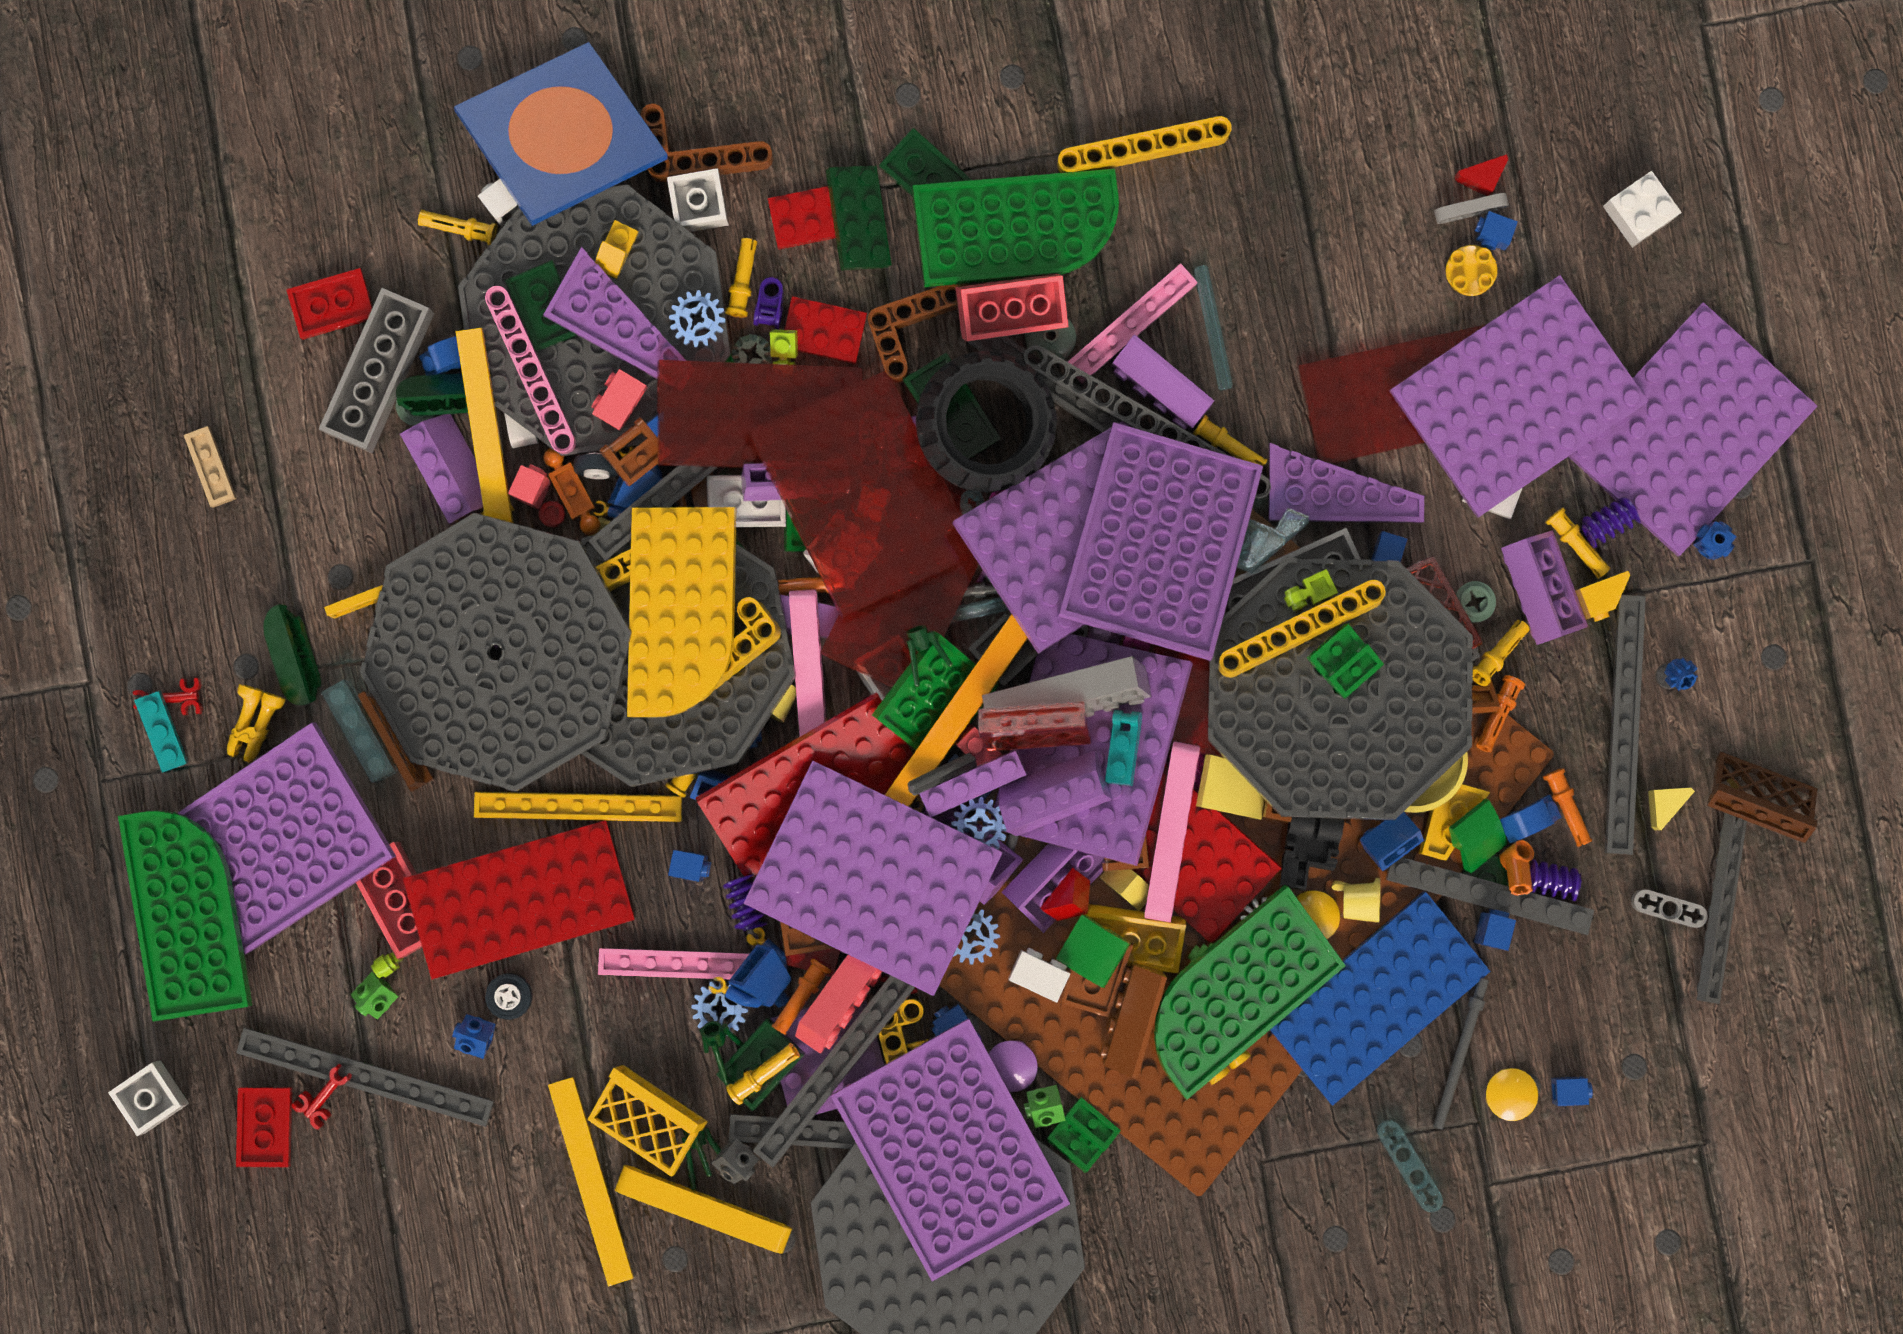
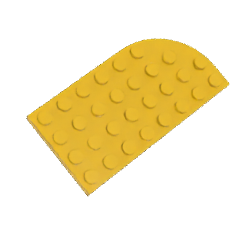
M632 508L629 628L632 634L629 641L627 717H667L685 712L699 702L704 701L717 688V684L724 672L727 671L734 645L737 508Z

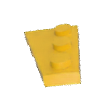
M1462 784L1450 800L1440 807L1430 810L1423 835L1424 841L1421 843L1419 854L1446 861L1455 848L1452 846L1449 827L1487 798L1490 792Z

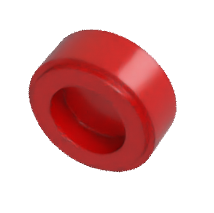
M554 501L544 503L539 510L541 522L550 528L560 526L566 517L564 508Z

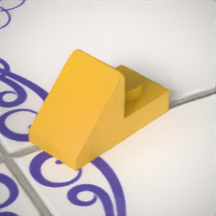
M614 220L605 242L602 241L595 260V263L602 268L605 274L615 279L618 278L639 231Z

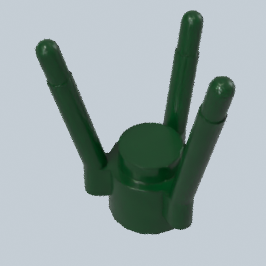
M926 625L915 626L907 630L906 633L909 640L906 643L910 652L914 685L919 687V673L915 651H923L929 648V642H931L948 667L952 666V662L937 641L934 631L928 632Z
M710 1021L699 1030L702 1035L704 1052H709V1046L712 1048L724 1084L728 1085L729 1080L719 1048L724 1045L726 1035L739 1047L744 1043L729 1030L727 1024L721 1025L717 1021Z
M703 1128V1130L699 1131L691 1147L692 1150L697 1149L706 1175L710 1177L712 1173L702 1148L703 1145L707 1144L705 1139L708 1140L717 1155L721 1149L711 1136L709 1128ZM683 1130L685 1137L682 1138V1141L685 1143L690 1134ZM690 1147L686 1154L691 1190H695V1175Z

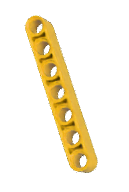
M1217 116L1066 148L1059 154L1057 168L1060 173L1104 170L1218 146L1228 140L1231 132V123L1227 118ZM1221 126L1224 128L1225 134L1218 136L1213 132L1212 128ZM1195 131L1199 133L1201 138L1197 141H1192L1188 138L1187 134ZM1170 136L1175 140L1176 144L1167 146L1163 143L1162 139ZM1147 142L1151 149L1149 151H1141L1137 144ZM1115 147H1121L1125 150L1126 154L1118 157L1113 154L1112 150ZM1091 152H1096L1100 155L1101 159L1097 162H1092L1088 159L1087 155ZM1067 157L1073 158L1076 165L1066 167L1062 160Z
M1369 580L1226 650L1219 659L1218 668L1220 673L1225 677H1235L1376 608L1381 604L1385 596L1386 590L1384 585L1378 580ZM1366 590H1377L1379 598L1375 600L1368 598L1365 593ZM1350 600L1355 604L1356 609L1347 611L1343 608L1342 602ZM1328 612L1332 616V621L1324 623L1319 619L1318 614ZM1303 623L1308 627L1309 632L1299 634L1295 631L1294 626ZM1280 635L1284 638L1285 644L1276 646L1271 642V637ZM1255 646L1261 650L1262 654L1257 658L1249 656L1247 649ZM1227 658H1233L1237 661L1238 666L1235 669H1228L1224 666L1223 661Z
M629 1165L623 1166L615 1187V1191L622 1195L779 1254L784 1253L792 1228L788 1225L699 1191L691 1190V1188Z

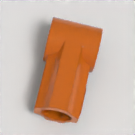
M1525 840L1516 841L1500 854V862L1507 870L1510 893L1517 896L1529 894L1533 891L1529 861L1534 857V850Z

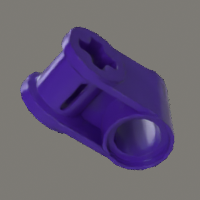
M769 277L762 281L758 302L755 307L753 325L765 324L774 326L775 329L780 328L784 288L778 279ZM769 285H777L779 287V292L776 296L769 297L765 294V290Z

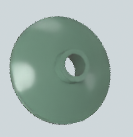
M1068 319V327L1025 333L1027 349L1038 345L1064 360L1074 349L1076 343L1075 328ZM1054 332L1056 337L1053 340H1049L1046 334ZM1031 351L1033 355L1042 360V355L1039 351Z

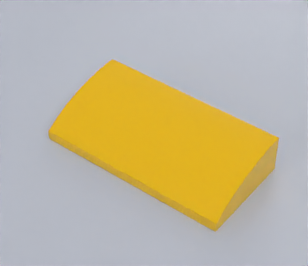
M1093 904L1088 905V914L1085 915L1104 928L1113 930L1128 942L1133 943L1127 966L1130 967L1133 962L1164 972H1179L1186 919L1172 916L1170 923L1145 918V912Z

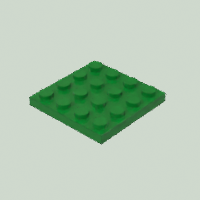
M934 631L935 637L952 662V666H947L933 644L929 642L930 647L919 651L916 655L920 686L915 687L910 663L872 714L874 718L915 750L920 746L976 666L973 661L936 631ZM998 682L990 693L995 692L1000 686ZM984 704L981 705V707L978 709V711L969 723L973 722V720L984 707Z

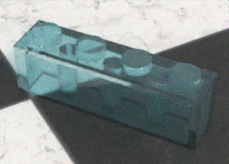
M343 679L322 691L321 693L371 783H379L399 772L360 703L361 701L351 682Z

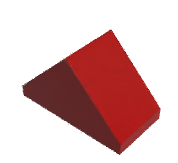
M1506 154L1459 170L1454 178L1456 182L1485 196H1490L1505 168L1508 156Z
M1072 868L1040 909L1057 921L1088 914L1090 880Z

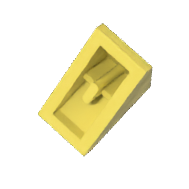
M1692 788L1649 790L1651 828L1662 830L1695 791Z
M1131 869L1104 871L1099 877L1138 911L1147 903L1149 885Z

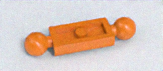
M552 448L547 449L543 456L544 462L555 470L549 473L548 476L571 519L575 520L580 517L581 531L586 535L596 534L600 529V521L596 516L589 513L596 508L578 474L574 472L572 463L563 465L564 456H561Z

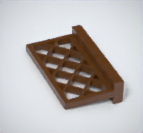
M363 691L358 694L360 703L410 792L433 781L435 778L428 766L415 764L409 760L372 693Z
M1720 751L1717 755L1713 788L1708 798L1707 806L1806 843L1817 828L1818 820L1814 819L1817 788ZM1724 763L1732 765L1736 771L1730 773L1724 766ZM1748 773L1757 775L1760 780L1754 782ZM1740 776L1747 785L1741 787L1735 780V777ZM1727 780V782L1731 785V787H1730V786H1727V785H1725V784H1722L1721 782ZM1772 782L1781 784L1785 790L1778 791ZM1765 785L1771 794L1765 796L1759 787ZM1752 790L1755 796L1748 794L1745 791ZM1797 791L1808 794V799L1803 801ZM1789 794L1796 804L1789 805L1783 796ZM1776 799L1780 806L1770 801ZM1800 808L1805 815L1795 812L1794 810Z

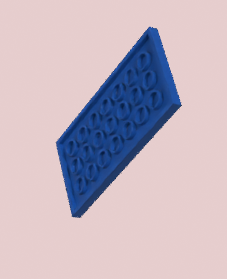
M1423 891L1342 959L1346 966L1270 1029V1031L1326 1100L1333 1106L1476 985L1480 978H1484L1491 971L1427 892Z

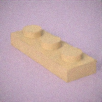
M206 426L185 434L184 438L210 507L214 508L237 499L211 428Z

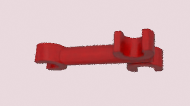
M194 678V686L192 688L187 687V679H181L180 688L184 692L162 693L165 703L184 702L181 706L182 715H188L190 705L195 706L196 714H202L203 707L198 702V691L202 686L200 678ZM143 690L133 691V695H141L142 697L149 695Z
M341 1064L331 1069L329 1074L330 1080L314 1099L309 1092L304 1091L299 1095L304 1101V1105L298 1100L291 1105L296 1112H303L307 1118H310L312 1127L317 1130L324 1125L319 1120V1116L327 1120L332 1115L328 1109L320 1107L338 1085L347 1083L352 1077L351 1073L347 1074L344 1078L339 1076L338 1070L341 1068Z

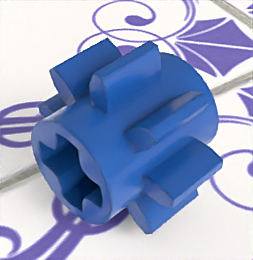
M1685 658L1674 659L1666 667L1664 673L1668 677H1666L1665 681L1671 688L1676 687L1678 691L1689 689L1696 682L1698 676L1695 671L1698 668L1691 660L1687 662Z

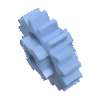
M697 290L694 297H692L690 292H687L686 300L678 297L680 305H672L671 307L676 314L669 315V319L675 321V324L670 326L671 330L679 331L675 337L677 339L685 337L684 345H688L690 341H693L695 348H698L699 342L702 341L707 347L708 339L710 338L716 342L717 337L715 333H723L724 331L719 324L726 323V319L719 316L725 312L724 308H716L719 300L716 299L711 302L710 293H707L705 297H701L700 290ZM700 302L697 307L692 309L686 308L691 303ZM709 307L714 312L715 322L709 319L706 314ZM702 312L701 317L704 322H698L693 328L694 322L691 316H697L698 313ZM680 317L688 322L686 332L681 327ZM704 329L709 331L705 335L696 336L698 331Z
M980 797L979 803H975L973 799L969 800L968 807L961 804L960 809L962 812H954V817L958 821L951 822V827L958 829L957 831L964 833L963 831L970 833L974 839L999 849L998 840L1005 841L1006 836L1002 831H1007L1005 824H1002L1004 822L1003 817L999 815L1001 812L999 806L993 808V800H990L988 804H984L983 797ZM976 810V814L970 819L965 818L969 813ZM985 811L991 813L996 821L990 820L986 816ZM978 821H982L983 826H985L982 828V831H977L976 825ZM996 833L990 840L984 842V838L989 834Z
M982 909L978 914H973L972 918L974 920L971 925L967 926L965 932L976 929V935L984 941L973 940L972 943H968L967 937L963 934V946L961 950L957 947L953 957L957 954L961 955V963L965 958H969L970 965H973L974 958H978L982 963L984 962V954L989 957L992 956L991 947L998 948V945L993 942L994 939L1000 938V934L993 931L998 927V924L991 925L989 922L993 917L990 915L984 918V910ZM982 922L989 930V938L982 935L980 930ZM977 945L985 946L978 953H970L972 947Z
M714 981L710 982V986L719 990L721 988L720 983L719 986H716ZM702 986L701 991L703 995L696 994L694 998L699 1002L691 1007L698 1010V1013L692 1016L693 1019L700 1018L701 1020L697 1027L701 1028L709 1022L704 1013H709L714 1021L719 1022L721 1025L725 1023V1018L728 1015H736L735 1019L727 1025L729 1030L733 1028L738 1031L740 1028L737 1022L745 1023L746 1019L742 1016V1013L749 1012V1009L739 1004H731L722 992L716 994L712 1002H704L711 992L705 986ZM721 1000L722 1006L727 1007V1011L722 1012L719 1020L718 1011L714 1010L713 1007L718 1005Z

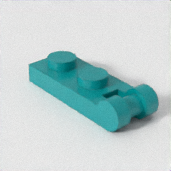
M1114 710L1105 782L1108 784L1133 786L1142 713L1132 711L1129 714L1124 713L1123 710ZM1130 724V731H1123V725Z

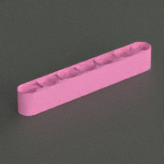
M493 286L488 289L485 295L488 308L551 446L560 454H568L576 446L575 436L510 294L501 286ZM499 292L505 295L503 304L493 305V295ZM512 316L516 319L515 326L509 330L504 329L503 320L506 317ZM518 340L526 341L527 348L523 353L514 352L513 346ZM528 364H535L538 368L536 375L533 377L525 376L524 369ZM542 387L547 388L549 393L547 399L544 401L536 400V390ZM551 411H556L559 414V421L554 425H549L546 422V415ZM559 436H569L570 444L567 448H558L556 442Z
M816 589L789 592L800 736L827 721Z
M1180 742L1173 743L1145 910V918L1171 923L1200 746Z

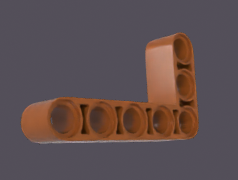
M648 104L641 111V117L654 136L663 140L661 146L668 156L667 160L661 162L666 165V169L662 173L654 172V166L648 169L651 177L657 182H668L667 177L717 168L720 175L765 170L773 163L771 147L763 141L670 152L667 121L663 109L657 104ZM653 113L660 115V119L655 123L647 121L649 115ZM758 151L768 153L767 158L762 161L754 157ZM733 154L743 156L742 160L737 164L729 161ZM714 157L717 159V162L714 166L707 167L704 165L705 159ZM689 160L692 162V165L687 170L679 169L680 162Z
M973 283L938 286L871 310L868 316L869 328L883 369L890 381L895 383L901 382L908 374L907 361L896 330L958 309L957 301L950 302L946 299L945 295L949 291H956V287L968 286ZM925 299H931L936 305L931 310H925L922 308L921 303ZM902 307L910 309L911 315L907 318H900L897 315V311ZM879 315L887 319L886 324L881 327L873 324V319ZM890 339L894 341L895 347L890 351L882 349L881 343L884 340ZM895 363L901 364L904 368L903 372L899 375H893L889 371L891 365Z

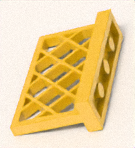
M621 1065L613 1068L609 1075L611 1079L587 1120L671 1177L674 1176L699 1131L705 1127L707 1120L626 1066ZM615 1084L623 1089L625 1100L614 1102L612 1090ZM639 1099L644 1103L646 1114L635 1116L632 1101ZM626 1103L629 1118L618 1120L615 1105ZM602 1108H610L613 1122L605 1123L597 1118ZM653 1115H663L666 1119L667 1128L656 1130ZM647 1117L651 1132L639 1134L636 1119ZM630 1121L634 1136L626 1137L621 1134L619 1123ZM682 1128L690 1134L685 1143L677 1144L674 1129ZM668 1131L672 1146L660 1148L657 1133ZM651 1135L655 1150L646 1151L643 1149L640 1137ZM673 1149L675 1161L671 1167L663 1162L662 1151Z

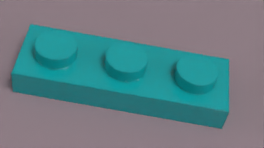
M161 690L135 699L134 702L162 773L189 763Z

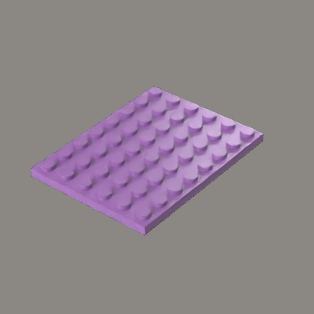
M1561 275L1389 391L1477 518L1649 402Z
M1703 302L1633 377V380L1649 402L1568 457L1617 502L1622 497L1630 500L1639 514L1640 523L1678 557L1697 538L1696 533L1705 523L1709 525L1816 409L1817 405Z
M1122 421L1118 423L1130 427L1128 424ZM1111 428L1026 477L1025 481L1011 486L955 519L952 523L1038 654L1086 625L1059 617V612Z
M1113 422L1059 617L1211 661L1263 466Z
M1073 634L1068 635L1040 652L1036 657L1029 683L1133 656L1146 668L1152 697L1145 698L1143 703L1137 705H1129V703L1119 705V709H1117L1129 714L1132 711L1142 713L1133 786L1108 784L1113 800L1019 836L1137 866L1193 663ZM1103 709L1095 711L1094 715L1090 717L1079 718V716L1069 718L1070 721L1067 723L1054 724V722L1044 724L1045 727L1040 730H1021L1019 735L1014 736L1010 751L1017 749L1027 775L1016 780L1094 750L1097 751L1106 777L1114 711L1106 712ZM1124 724L1123 731H1130L1131 725ZM999 791L994 808L999 806ZM992 815L990 820L996 821V819Z
M316 722L310 723L178 812V814L192 819L207 830L220 846L226 858L232 880L244 956L396 857Z
M812 761L743 904L934 996L1003 852Z
M969 1018L830 1095L931 1281L936 1280L1070 1204Z

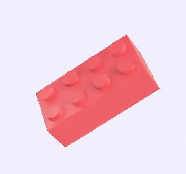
M1050 274L956 287L961 336L965 341L1068 327L1063 275Z
M392 842L389 845L396 857L356 882L396 958L400 959L422 948L403 882V878L416 875L417 873L400 842Z
M847 955L800 1020L795 1037L820 1054L825 1047L830 1050L838 1038L837 1035L841 1030L839 1029L840 1026L843 1029L846 1028L853 1017L854 1007H861L868 996L869 986L873 988L882 977L883 971Z

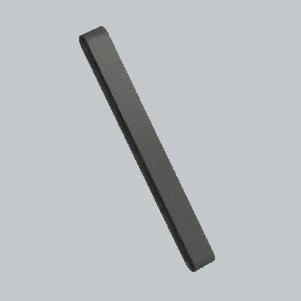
M1035 345L1025 351L1023 356L1024 363L1031 366L1038 374L1117 420L1128 424L1130 427L1162 436L1164 429L1172 428L1176 433V441L1183 443L1194 441L1200 448L1227 455L1043 347ZM1036 350L1041 353L1042 362L1040 364L1033 365L1029 362L1028 354L1031 351ZM1055 363H1059L1064 367V375L1060 378L1052 376L1050 372L1051 366ZM1077 376H1081L1087 381V386L1083 391H1078L1073 387V379ZM1099 389H1104L1109 394V400L1105 404L1098 403L1095 399V394ZM1121 402H1126L1131 406V413L1127 417H1123L1118 413L1117 408ZM1143 415H1149L1153 419V427L1149 430L1143 429L1140 425V419ZM1262 474L1260 480L1264 483L1265 488L1262 493L1256 494L1255 498H1263L1271 490L1269 479Z

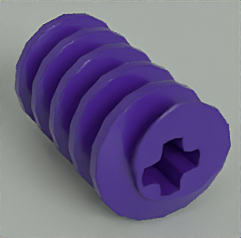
M1622 497L1618 503H1610L1609 508L1606 506L1601 508L1600 513L1595 511L1591 517H1584L1582 519V530L1590 545L1596 548L1597 538L1602 543H1605V534H1608L1613 539L1615 538V529L1622 534L1624 533V524L1629 529H1632L1633 519L1639 524L1641 521L1635 506L1630 500Z
M1532 859L1529 861L1532 893H1535L1539 886L1541 887L1542 895H1545L1549 888L1551 889L1552 897H1555L1557 892L1561 891L1562 899H1565L1568 893H1571L1572 901H1576L1582 881L1581 873L1579 874L1577 868H1572L1568 871L1567 866H1561L1558 870L1557 864H1551L1548 868L1546 862H1541L1538 865L1536 860Z
M753 874L728 881L723 885L724 889L732 890L726 895V899H734V902L728 906L729 909H737V912L731 917L732 919H740V922L734 926L735 929L747 931L767 925V922L759 921L765 915L764 913L743 904L754 883L747 879L753 876Z

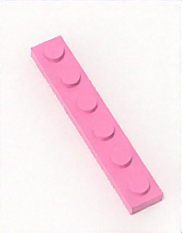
M1179 264L1072 357L1068 363L1092 376L1118 354L1134 334L1136 336L1141 334L1195 287L1198 282L1182 264ZM1081 376L1075 377L1081 384L1086 381Z
M599 948L598 975L705 979L721 977L723 979H730L749 956V953Z

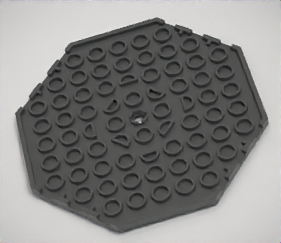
M629 185L610 187L533 226L521 209L518 208L496 235L495 240L488 249L484 251L474 264L473 269L458 286L464 330L483 328L495 406L553 449L485 300L486 292L493 286H501L510 294L504 281L505 279L550 260H553L561 281H563L581 247L595 262L602 241L605 242L614 220L639 231L618 278L615 279L609 275L607 276L625 293L694 370L682 392H679L578 335L537 352L576 439L574 450L568 454H560L561 456L599 451L604 445H610L634 426L633 422L639 417L646 423L668 405H672L674 408L678 406L686 415L731 355L726 323L719 324L724 331L723 333H715L717 337L716 342L710 338L708 339L707 347L702 341L699 342L698 348L694 347L693 341H690L688 345H684L685 337L677 339L675 336L679 331L671 330L670 328L671 325L675 324V321L670 320L669 315L676 314L671 307L672 305H680L678 297L686 300L687 292H690L692 297L696 296L697 290H700L701 297H705L707 293H710L711 302L716 299L719 300L716 308H724L716 251L695 237V235L666 215V213L637 193ZM500 292L492 297V304L496 306L503 304L505 301V295ZM700 302L691 303L686 308L692 309L697 307ZM709 307L706 314L709 319L715 322L714 312ZM702 312L698 313L697 316H691L694 322L693 328L698 322H704L701 317ZM725 312L719 316L725 318ZM512 316L506 317L503 320L504 329H512L516 324V319ZM680 317L681 327L686 332L688 322ZM706 329L698 331L696 336L705 335L709 331ZM518 340L513 346L515 353H523L527 348L526 341ZM528 364L524 369L525 376L527 377L535 376L538 371L535 364ZM619 369L648 387L621 431L594 416L592 413L595 409L591 407L599 394L603 396L608 387L605 386V383L612 372L617 373ZM542 387L536 390V400L544 401L547 399L549 394L547 388ZM551 411L546 415V422L549 425H554L559 421V414L556 411ZM640 433L623 448L637 446L646 438ZM568 435L558 437L556 442L558 448L564 449L569 446L570 438Z
M473 513L386 565L385 579L382 591L379 593L375 609L376 615L373 626L370 629L366 645L367 651L364 662L361 665L360 674L412 763L429 766L440 771L461 775L472 780L490 785L493 784L516 792L606 740L629 651V641L632 632L627 620L581 541ZM493 645H498L502 648V656L498 660L493 659L490 655V649Z
M593 536L584 537L581 540L595 566L631 549V540H629L607 560L603 561L587 542ZM736 544L734 638L747 628L737 613L738 603L746 597H751L765 606L781 629L780 638L734 676H731L729 680L715 689L704 701L699 702L685 712L667 717H627L628 651L606 740L583 752L582 755L631 787L739 764L796 678L776 570ZM619 567L611 569L609 572L610 579H616L619 576ZM630 582L610 591L628 624ZM755 604L749 605L746 610L747 616L751 617L756 613ZM770 624L762 628L763 637H768L771 634L772 627ZM745 641L742 644L741 651L743 654L751 650L750 641Z
M1285 558L1223 616L1213 658L1209 661L1208 741L1281 817L1395 820L1472 747L1473 635L1399 561ZM1327 569L1338 594L1315 605L1312 604L1310 598H1307L1306 602L1308 605L1293 612L1292 608H1288L1284 600L1286 597L1284 592L1295 586H1299L1300 590H1304L1305 588L1302 584L1304 579ZM1369 580H1378L1384 585L1386 592L1379 606L1345 622L1353 628L1361 640L1368 644L1384 663L1379 670L1347 698L1344 699L1340 695L1335 694L1333 687L1306 658L1345 623L1235 677H1225L1220 673L1218 668L1219 659L1226 650ZM1366 590L1365 593L1368 598L1373 600L1379 598L1377 590ZM1346 600L1342 602L1345 610L1353 611L1356 609L1352 601ZM1328 612L1318 614L1322 622L1328 623L1332 621V616ZM1303 623L1294 626L1295 631L1299 634L1309 632L1308 627ZM1274 635L1271 637V642L1274 645L1282 646L1285 644L1282 636ZM1252 646L1247 649V653L1253 658H1257L1262 654L1258 647ZM1227 658L1223 661L1224 666L1228 669H1235L1238 666L1237 661L1233 658Z
M1034 1137L1070 1204L936 1280L931 1281L855 1142L819 1192L811 1200L825 1308L860 1334H1037L1085 1268L1070 1163Z

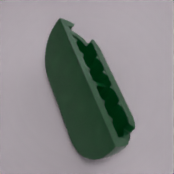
M462 373L413 376L401 381L396 388L398 405L409 410L412 415L468 413Z
M278 604L272 607L265 616L263 625L265 640L284 696L295 705H306L317 699V691L321 687L320 674L300 616L295 617L287 609L286 605Z

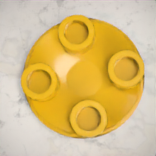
M1466 245L1454 251L1449 257L1446 264V277L1450 286L1458 293L1466 296L1480 295L1489 290L1494 284L1497 277V264L1489 249L1477 245Z
M1307 891L1298 895L1296 898L1325 938H1330L1337 930L1340 922V912L1336 902L1328 894L1321 891Z
M1509 1068L1500 1070L1490 1079L1486 1088L1487 1105L1495 1115L1504 1120L1517 1121L1527 1117L1534 1110L1538 1101L1536 1083L1529 1074L1519 1069Z

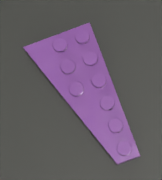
M581 247L547 307L544 317L675 390L682 392L694 368L662 336L660 331L650 323L637 306Z
M1269 443V481L1271 483V490L1268 494V521L1424 522L1423 495L1379 482L1376 479L1356 474V472L1318 459L1315 460L1301 455V453L1289 451Z

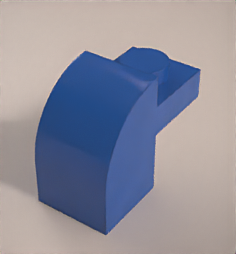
M456 336L429 346L428 351L419 356L426 375L445 374L451 369L461 368Z
M1549 794L1526 807L1513 811L1501 818L1500 821L1509 843H1513L1551 826L1562 817L1557 805Z

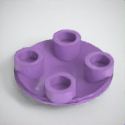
M1004 1041L994 1046L989 1052V1056L1009 1092L1021 1091L1034 1081L1038 1069L1037 1059L1032 1050L1023 1041Z

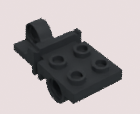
M1292 817L1291 822H1288L1285 849H1291V851L1286 850L1282 855V871L1279 886L1286 885L1290 889L1305 891L1309 867L1334 871L1338 859L1331 857H1337L1339 854L1338 848L1343 834L1344 819Z

